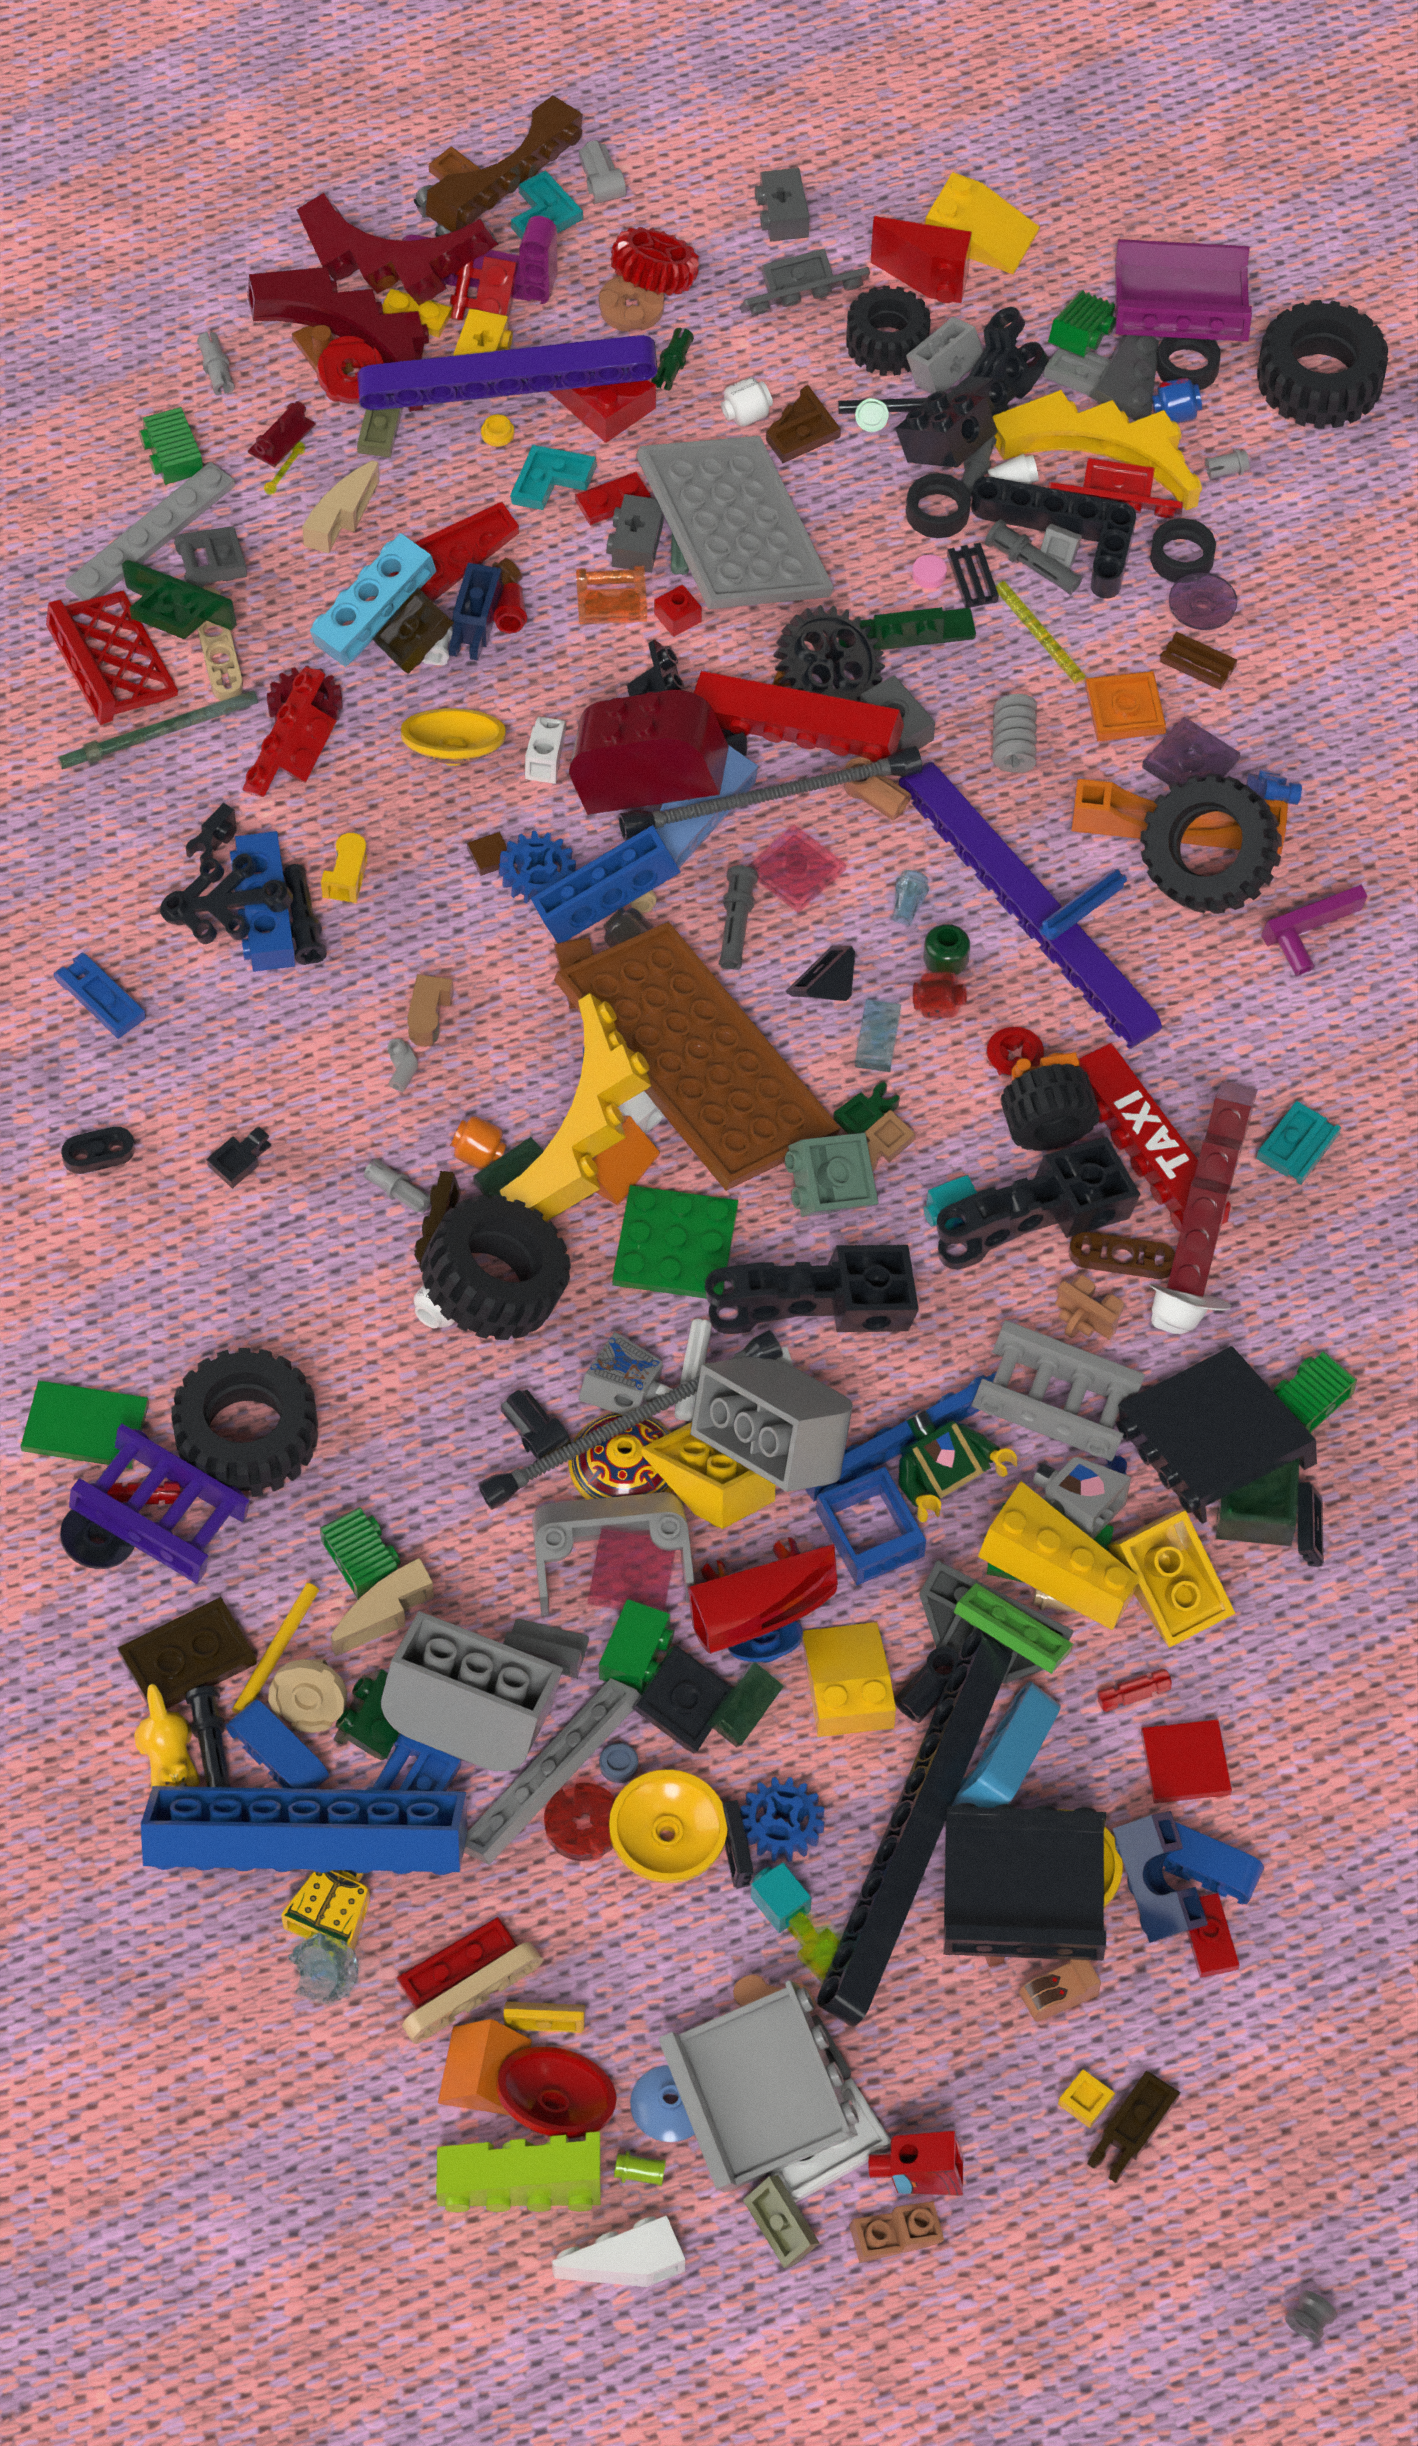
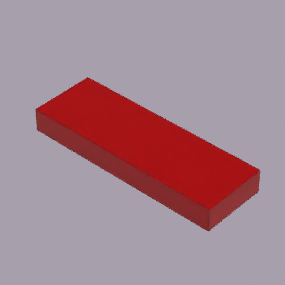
M496 1917L397 1977V1982L417 2010L518 1945L499 1917Z

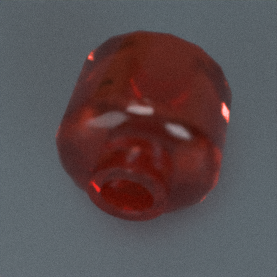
M953 972L925 973L921 976L919 982H914V1009L920 1010L922 1016L926 1019L956 1017L960 1006L967 1003L966 985L960 984L958 977Z

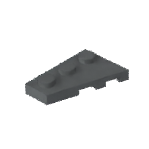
M1123 335L1111 356L1112 360L1108 367L1103 370L1099 377L1098 385L1092 390L1089 397L1102 404L1113 400L1120 411H1124L1127 417L1135 421L1150 416L1152 412V396L1154 393L1159 340L1152 336Z

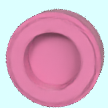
M923 555L914 562L912 577L916 584L923 588L939 587L946 579V563L936 555Z

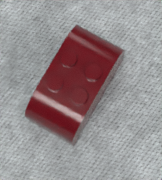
M667 690L630 697L613 698L591 704L581 714L569 767V775L587 815L720 795L729 746L712 707L697 694L684 690Z

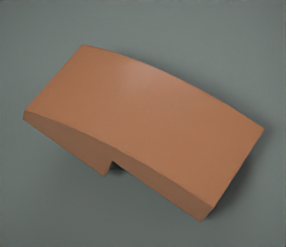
M934 2201L898 2206L894 2208L892 2213L855 2218L849 2224L859 2263L923 2249L941 2243L944 2240Z

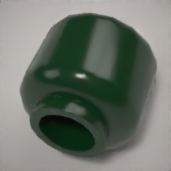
M942 924L930 930L924 941L923 960L927 969L940 977L956 976L965 970L970 956V939L967 933L960 927L952 924Z

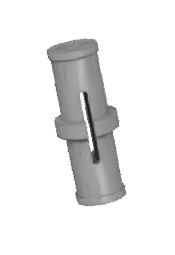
M205 332L197 339L204 358L203 369L206 374H209L215 395H222L220 386L223 387L225 394L231 393L235 387L228 370V357L222 352L218 335L210 332L212 342H210L208 333Z

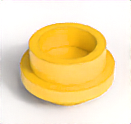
M491 415L481 427V437L488 445L495 447L504 446L513 440L514 426L504 415Z

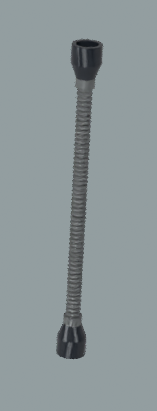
M912 746L899 749L887 758L877 760L875 764L871 763L858 766V768L841 770V772L837 771L813 776L811 779L808 777L807 779L782 783L777 786L773 785L764 789L760 788L759 790H752L751 793L747 791L746 793L734 794L725 798L721 797V799L717 798L712 801L708 800V802L704 801L699 804L695 803V805L691 804L686 807L682 806V808L678 807L673 810L669 809V811L665 810L664 812L660 810L652 812L633 810L620 813L618 815L619 827L624 841H627L652 825L655 829L664 827L666 823L679 822V820L692 819V817L696 818L701 815L705 816V814L709 815L714 812L718 813V811L722 812L731 810V808L748 806V804L761 803V801L774 800V798L778 799L791 796V794L795 795L804 793V791L821 789V787L824 789L825 787L837 786L838 784L850 783L851 781L863 780L864 778L876 777L877 775L881 777L888 775L907 777L922 773V760L918 748Z
M768 1330L754 1337L742 1351L734 1354L732 1359L755 1357L776 1360L783 1356V1352L775 1335L771 1330ZM700 1375L695 1377L694 1380L691 1379L690 1382L687 1381L686 1384L683 1383L681 1386H678L677 1389L674 1388L673 1391L670 1390L669 1393L666 1392L664 1395L657 1397L656 1400L649 1401L648 1405L645 1403L639 1409L636 1408L635 1411L632 1410L631 1413L628 1412L622 1418L619 1417L618 1420L611 1421L605 1427L602 1426L601 1429L594 1430L588 1436L585 1435L584 1438L577 1439L571 1445L568 1444L567 1447L560 1448L554 1454L551 1453L550 1456L543 1457L537 1463L530 1464L529 1467L526 1466L524 1469L518 1468L510 1473L495 1474L479 1482L477 1485L486 1504L491 1510L508 1502L520 1488L528 1485L529 1479L533 1480L538 1475L545 1474L546 1470L550 1471L555 1466L562 1465L564 1462L571 1460L572 1457L575 1458L576 1455L579 1456L581 1453L588 1451L589 1448L592 1449L593 1446L596 1447L598 1444L605 1442L606 1439L613 1438L615 1435L622 1433L623 1430L626 1431L627 1428L634 1427L640 1421L647 1420L648 1416L651 1418L657 1412L664 1411L665 1407L668 1409L674 1403L677 1404L678 1401L681 1402L682 1399L685 1400L687 1397L694 1395L695 1392L697 1393Z

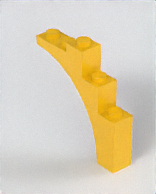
M1062 390L993 416L998 431L994 435L995 439H997L994 446L1003 460L1017 457L1021 454L1051 450L1083 451L1103 455L1127 464L1155 468L1153 478L1170 491L1177 501L1183 502V508L1186 511L1198 506L1199 495L1202 491L1201 482L1196 474L1190 472L1182 452L1178 449L1179 440L1181 439V431L1175 421H1171L1164 410L1129 423L1126 413L1120 411L1113 400L1078 413L1075 403L1071 400L1068 401Z
M590 993L578 1000L584 1024V1057L581 1078L572 1105L559 1131L543 1153L520 1176L500 1190L501 1196H506L507 1201L514 1202L517 1199L526 1203V1208L532 1211L536 1209L543 1214L542 1219L546 1222L600 1189L596 1177L598 1168L592 1158L626 1138L621 1124L624 1122V1118L618 1106L651 1087L647 1075L649 1065L640 1052L635 1053L627 1047L623 1036L616 1029L614 1023L617 1019L615 1011L608 1002H601Z

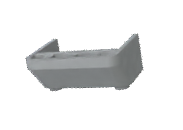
M662 1492L548 1503L540 1506L535 1511L532 1518L541 1617L549 1616L545 1563L565 1559L573 1549V1542L650 1535L652 1542L662 1550H680L686 1603H689L688 1587L694 1585L689 1531L683 1503L676 1495Z

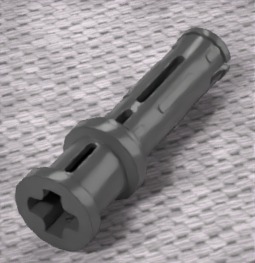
M999 519L992 526L985 539L986 546L989 548L994 546L1008 555V560L1012 563L1021 562L1042 577L1066 591L1069 595H1072L1080 586L1083 579L1081 575L1068 569L1054 558L1033 546L1029 536L1026 534L1019 535L1008 528L1006 521Z
M733 866L728 869L726 875L729 887L728 893L723 897V904L727 914L719 965L723 969L739 970L742 967L747 917L755 905V899L752 897L754 884L757 883L759 876L756 870L748 866Z

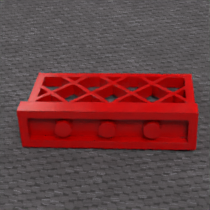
M124 590L64 606L61 599L48 602L46 626L99 725L113 721L115 714L159 703L178 696V689L142 623L131 619L129 607L132 605ZM120 603L124 610L121 617L104 612L106 607ZM84 614L93 617L89 626L76 622L72 616ZM101 620L114 625L115 628L112 634L95 629L97 622ZM121 628L134 631L137 634L134 642L117 636ZM89 637L106 642L103 650L100 651L87 645ZM112 645L128 650L129 653L126 658L122 659L109 654L108 652ZM135 653L150 658L151 662L148 668L131 662ZM106 662L119 667L117 675L113 676L102 672L100 669L102 663ZM126 670L143 676L139 685L122 679ZM148 679L163 682L166 688L154 691L146 688L145 685ZM119 687L134 694L132 698L118 701L114 692Z

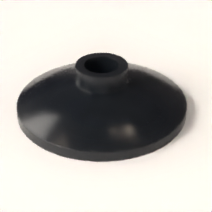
M70 1510L61 1524L60 1540L63 1549L72 1560L84 1567L92 1569L115 1567L123 1563L135 1548V1546H132L74 1510ZM94 1538H101L104 1541V1543L97 1544L92 1542L91 1540Z

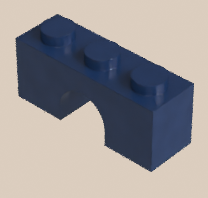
M1167 1811L1149 1815L1113 1828L1116 1838V1850L1123 1859L1128 1875V1887L1135 1897L1140 1912V1924L1143 1931L1147 1934L1149 1943L1168 1939L1207 1926L1208 1923L1196 1887L1177 1891L1171 1888L1163 1877L1162 1868L1166 1857L1175 1851L1183 1849L1172 1812Z

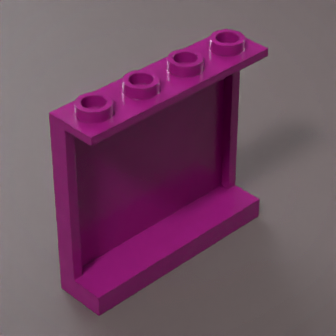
M1118 239L1115 264V334L1249 342L1252 306H1249L1247 266L1249 246Z

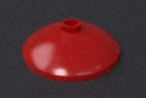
M532 2047L518 2051L502 2064L496 2081L498 2098L506 2111L524 2127L548 2137L567 2135L568 2139L584 2137L586 2133L597 2132L609 2123L616 2107V2091L608 2075L588 2058L566 2049Z

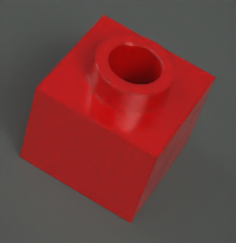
M683 584L654 599V614L673 637L702 622V607Z

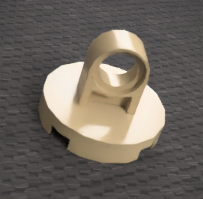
M301 1659L290 1661L278 1669L269 1687L268 1701L273 1713L278 1718L282 1715L292 1723L291 1728L297 1731L314 1733L329 1729L333 1722L341 1717L347 1704V1689L343 1679L328 1666L326 1660Z

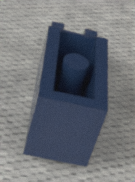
M473 563L467 564L453 611L452 621L454 624L452 625L453 633L449 645L450 656L457 657L461 650V644L464 643L470 645V659L478 661L482 647L487 648L494 624V611L502 592L501 568Z

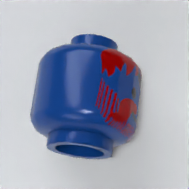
M1189 378L1161 382L1158 386V395L1152 396L1154 413L1164 410L1170 420L1175 421L1177 424L1195 420L1198 411L1202 410L1198 384H1192Z

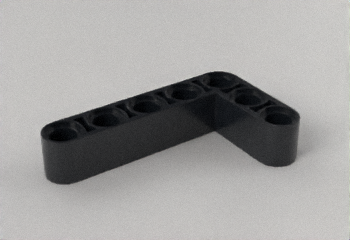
M982 477L975 481L972 491L971 510L980 519L993 522L1002 519L1009 525L1046 532V528L1050 524L1082 535L1081 539L1098 542L1092 568L1091 590L1097 597L1103 599L1113 598L1119 594L1136 523V511L1131 505L1124 502L995 477Z

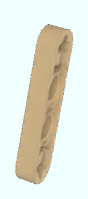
M203 587L205 590L221 595L215 588ZM205 621L197 628L212 693L218 700L224 702L236 700L243 692V683L231 632L229 629ZM211 626L223 629L222 633L217 636H208L204 632ZM218 653H224L230 657L227 662L221 664L214 663L211 658ZM228 673L229 683L232 688L225 689L221 674Z
M531 1942L523 1943L417 2009L405 2019L402 2028L414 2044H419L456 2021L455 2016L461 2012L466 2011L468 2013L489 2000L488 1995L499 1989L502 1992L535 1971L542 1964L543 1958Z

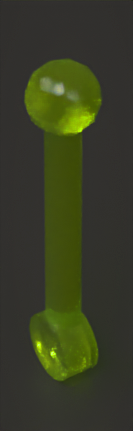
M299 442L292 449L291 455L272 481L264 485L266 494L271 495L276 492L279 481L298 455L305 452V445L302 442Z

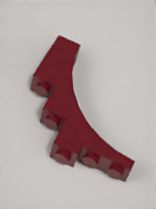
M325 193L320 194L296 209L322 267H328L329 275L334 280H341L360 269L363 278L377 294L392 287L401 280L407 293L419 306L426 301L432 300L436 295L447 289L443 278L457 272L461 267L485 255L489 250L499 245L494 234L482 219L457 231L435 238L406 241L390 240L367 234L349 224Z
M328 267L249 274L247 297L253 321H283L305 324L312 327L325 325L330 328L331 333L339 337L355 336L365 340L364 343L372 348L375 347L379 351L384 363L420 360L423 356L424 344L429 343L427 324L421 323L419 311L383 314L381 302H376L373 289L338 292L336 280H330ZM423 405L408 407L409 412L423 410Z
M1222 1081L1214 1100L1208 1130L1203 1140L1195 1177L1190 1187L1167 1286L1168 1289L1200 1297L1204 1296L1228 1197L1251 1120L1258 1089Z

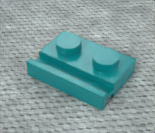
M1296 1101L1258 1150L1256 1159L1286 1177L1290 1175L1297 1179L1296 1183L1302 1185L1339 1136L1341 1127L1337 1124L1333 1126L1327 1122V1118Z

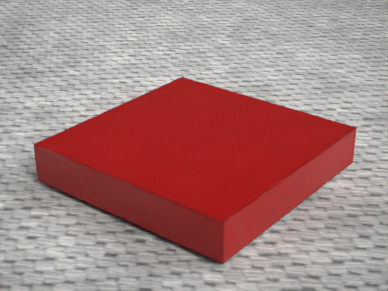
M1218 1719L1144 1727L1141 1729L1154 1804L1231 1795L1232 1788Z

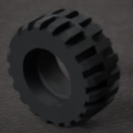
M1312 300L1309 305H1305L1303 302L1292 306V311L1286 309L1277 315V319L1270 322L1266 328V334L1263 335L1257 368L1258 386L1261 394L1266 396V402L1272 409L1278 407V414L1287 420L1289 417L1296 419V424L1304 427L1306 423L1315 424L1314 428L1324 429L1325 425L1332 424L1333 428L1342 427L1345 421L1348 420L1351 424L1361 419L1362 413L1364 415L1368 414L1381 396L1388 363L1387 342L1383 339L1384 335L1377 325L1373 326L1374 321L1366 314H1358L1359 310L1350 305L1346 308L1340 306V302L1331 301L1328 304L1322 303V300ZM1314 354L1327 355L1338 359L1348 369L1332 374L1318 373L1307 369L1297 359Z
M1208 773L1206 777H1200L1196 774L1187 777L1188 782L1184 784L1178 781L1169 786L1171 792L1164 797L1160 794L1156 798L1154 803L1158 806L1153 813L1148 811L1144 819L1148 826L1146 831H1141L1140 842L1145 846V850L1141 851L1143 863L1149 868L1147 871L1149 877L1165 895L1183 907L1186 906L1196 912L1204 913L1205 911H1211L1214 914L1225 913L1227 908L1237 910L1244 907L1245 900L1248 898L1255 900L1262 894L1259 889L1264 883L1267 885L1271 883L1274 878L1271 874L1273 866L1279 867L1281 856L1277 852L1278 847L1282 846V835L1277 831L1279 823L1276 816L1270 811V806L1248 785H1244L1233 777L1228 776L1224 778L1215 773ZM1215 811L1226 813L1237 821L1242 830V846L1238 857L1230 867L1216 875L1201 876L1193 873L1186 867L1181 858L1180 846L1184 832L1201 815Z
M487 1195L473 1197L472 1201L465 1199L446 1212L426 1246L421 1261V1269L424 1272L422 1274L425 1289H430L428 1296L434 1306H440L441 1315L448 1321L452 1319L457 1322V1328L465 1332L468 1329L476 1332L475 1336L484 1339L494 1336L495 1340H509L511 1335L514 1339L527 1336L529 1332L536 1331L543 1325L568 1285L571 1264L569 1255L565 1254L567 1247L563 1238L557 1237V1228L551 1221L549 1223L544 1221L541 1212L536 1209L532 1211L526 1208V1203L517 1199L514 1202L507 1201L506 1196L494 1195L492 1199H488ZM471 1253H484L501 1259L514 1270L520 1282H507L489 1275L476 1263Z
M239 1348L238 1353L232 1354L225 1350L218 1352L217 1358L212 1361L209 1358H205L198 1363L197 1372L191 1370L183 1378L184 1387L180 1386L176 1390L174 1395L175 1405L172 1407L171 1415L176 1448L182 1460L228 1487L233 1486L241 1492L251 1491L252 1497L262 1496V1489L271 1486L273 1492L283 1488V1479L288 1477L291 1481H294L301 1474L300 1463L308 1466L313 1457L312 1448L317 1446L318 1441L316 1404L311 1385L306 1383V1377L299 1368L292 1369L291 1361L283 1356H278L277 1359L272 1358V1352L264 1349H259V1353H251L250 1348ZM241 1401H256L266 1404L277 1411L281 1417L277 1426L269 1434L252 1442L239 1443L228 1441L219 1437L210 1429L212 1420L222 1409Z

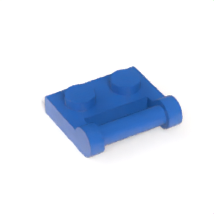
M400 1733L394 1743L396 1749L373 1787H368L366 1790H389L410 1755L418 1758L399 1790L447 1791L461 1767V1760Z

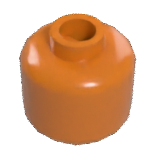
M473 1116L468 1121L462 1119L450 1146L455 1148V1158L479 1170H484L491 1161L496 1164L499 1163L507 1144L501 1142L503 1131L499 1126L478 1116Z

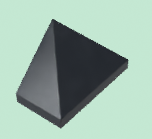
M831 946L786 990L787 994L792 997L847 1001L852 996L855 950L852 946Z

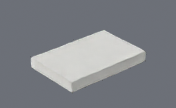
M852 2078L846 2080L844 2085L839 2086L844 2100H850L857 2112L859 2123L854 2124L858 2136L769 2174L770 2176L779 2175L795 2203L869 2161L870 2153H885L891 2149L889 2136Z

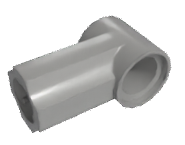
M597 140L587 142L579 150V159L587 177L589 194L593 193L595 198L593 204L626 197L623 174L619 168L615 169L606 145L599 143Z

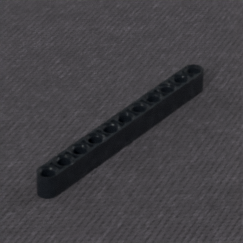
M981 1630L971 1633L960 1649L817 1997V2004L820 2008L852 2027L863 2020L870 2008L945 1824L947 1806H952L1012 1658V1652Z

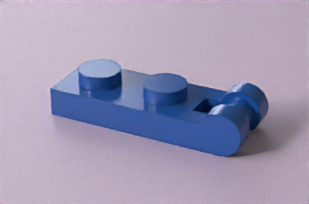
M1260 769L1259 775L1248 773L1246 785L1263 799L1274 801V799L1282 800L1288 804L1298 805L1302 792L1301 784L1287 783L1286 777H1282L1280 773Z
M83 952L73 958V964L69 967H61L53 973L55 980L65 990H68L117 1039L146 1019L145 1011ZM80 975H85L81 980L77 979Z

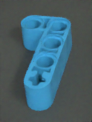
M1032 1681L1026 1683L1011 1701L976 1768L963 1778L952 1806L959 1803H973L978 1807L994 1808L997 1805L1008 1804L1025 1778L1060 1712L1061 1705Z

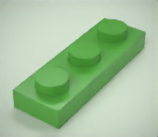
M977 1583L958 1601L954 1610L955 1614L968 1621L971 1625L978 1627L1003 1645L1013 1649L1051 1674L1065 1660L1073 1647V1643Z

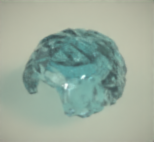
M319 1932L311 1938L303 1940L302 1943L294 1948L293 1953L288 1955L289 1960L296 1964L301 1975L296 1994L298 1997H305L308 2001L327 2006L332 2005L336 2001L350 1996L351 1990L358 1982L359 1964L356 1953L343 1940Z

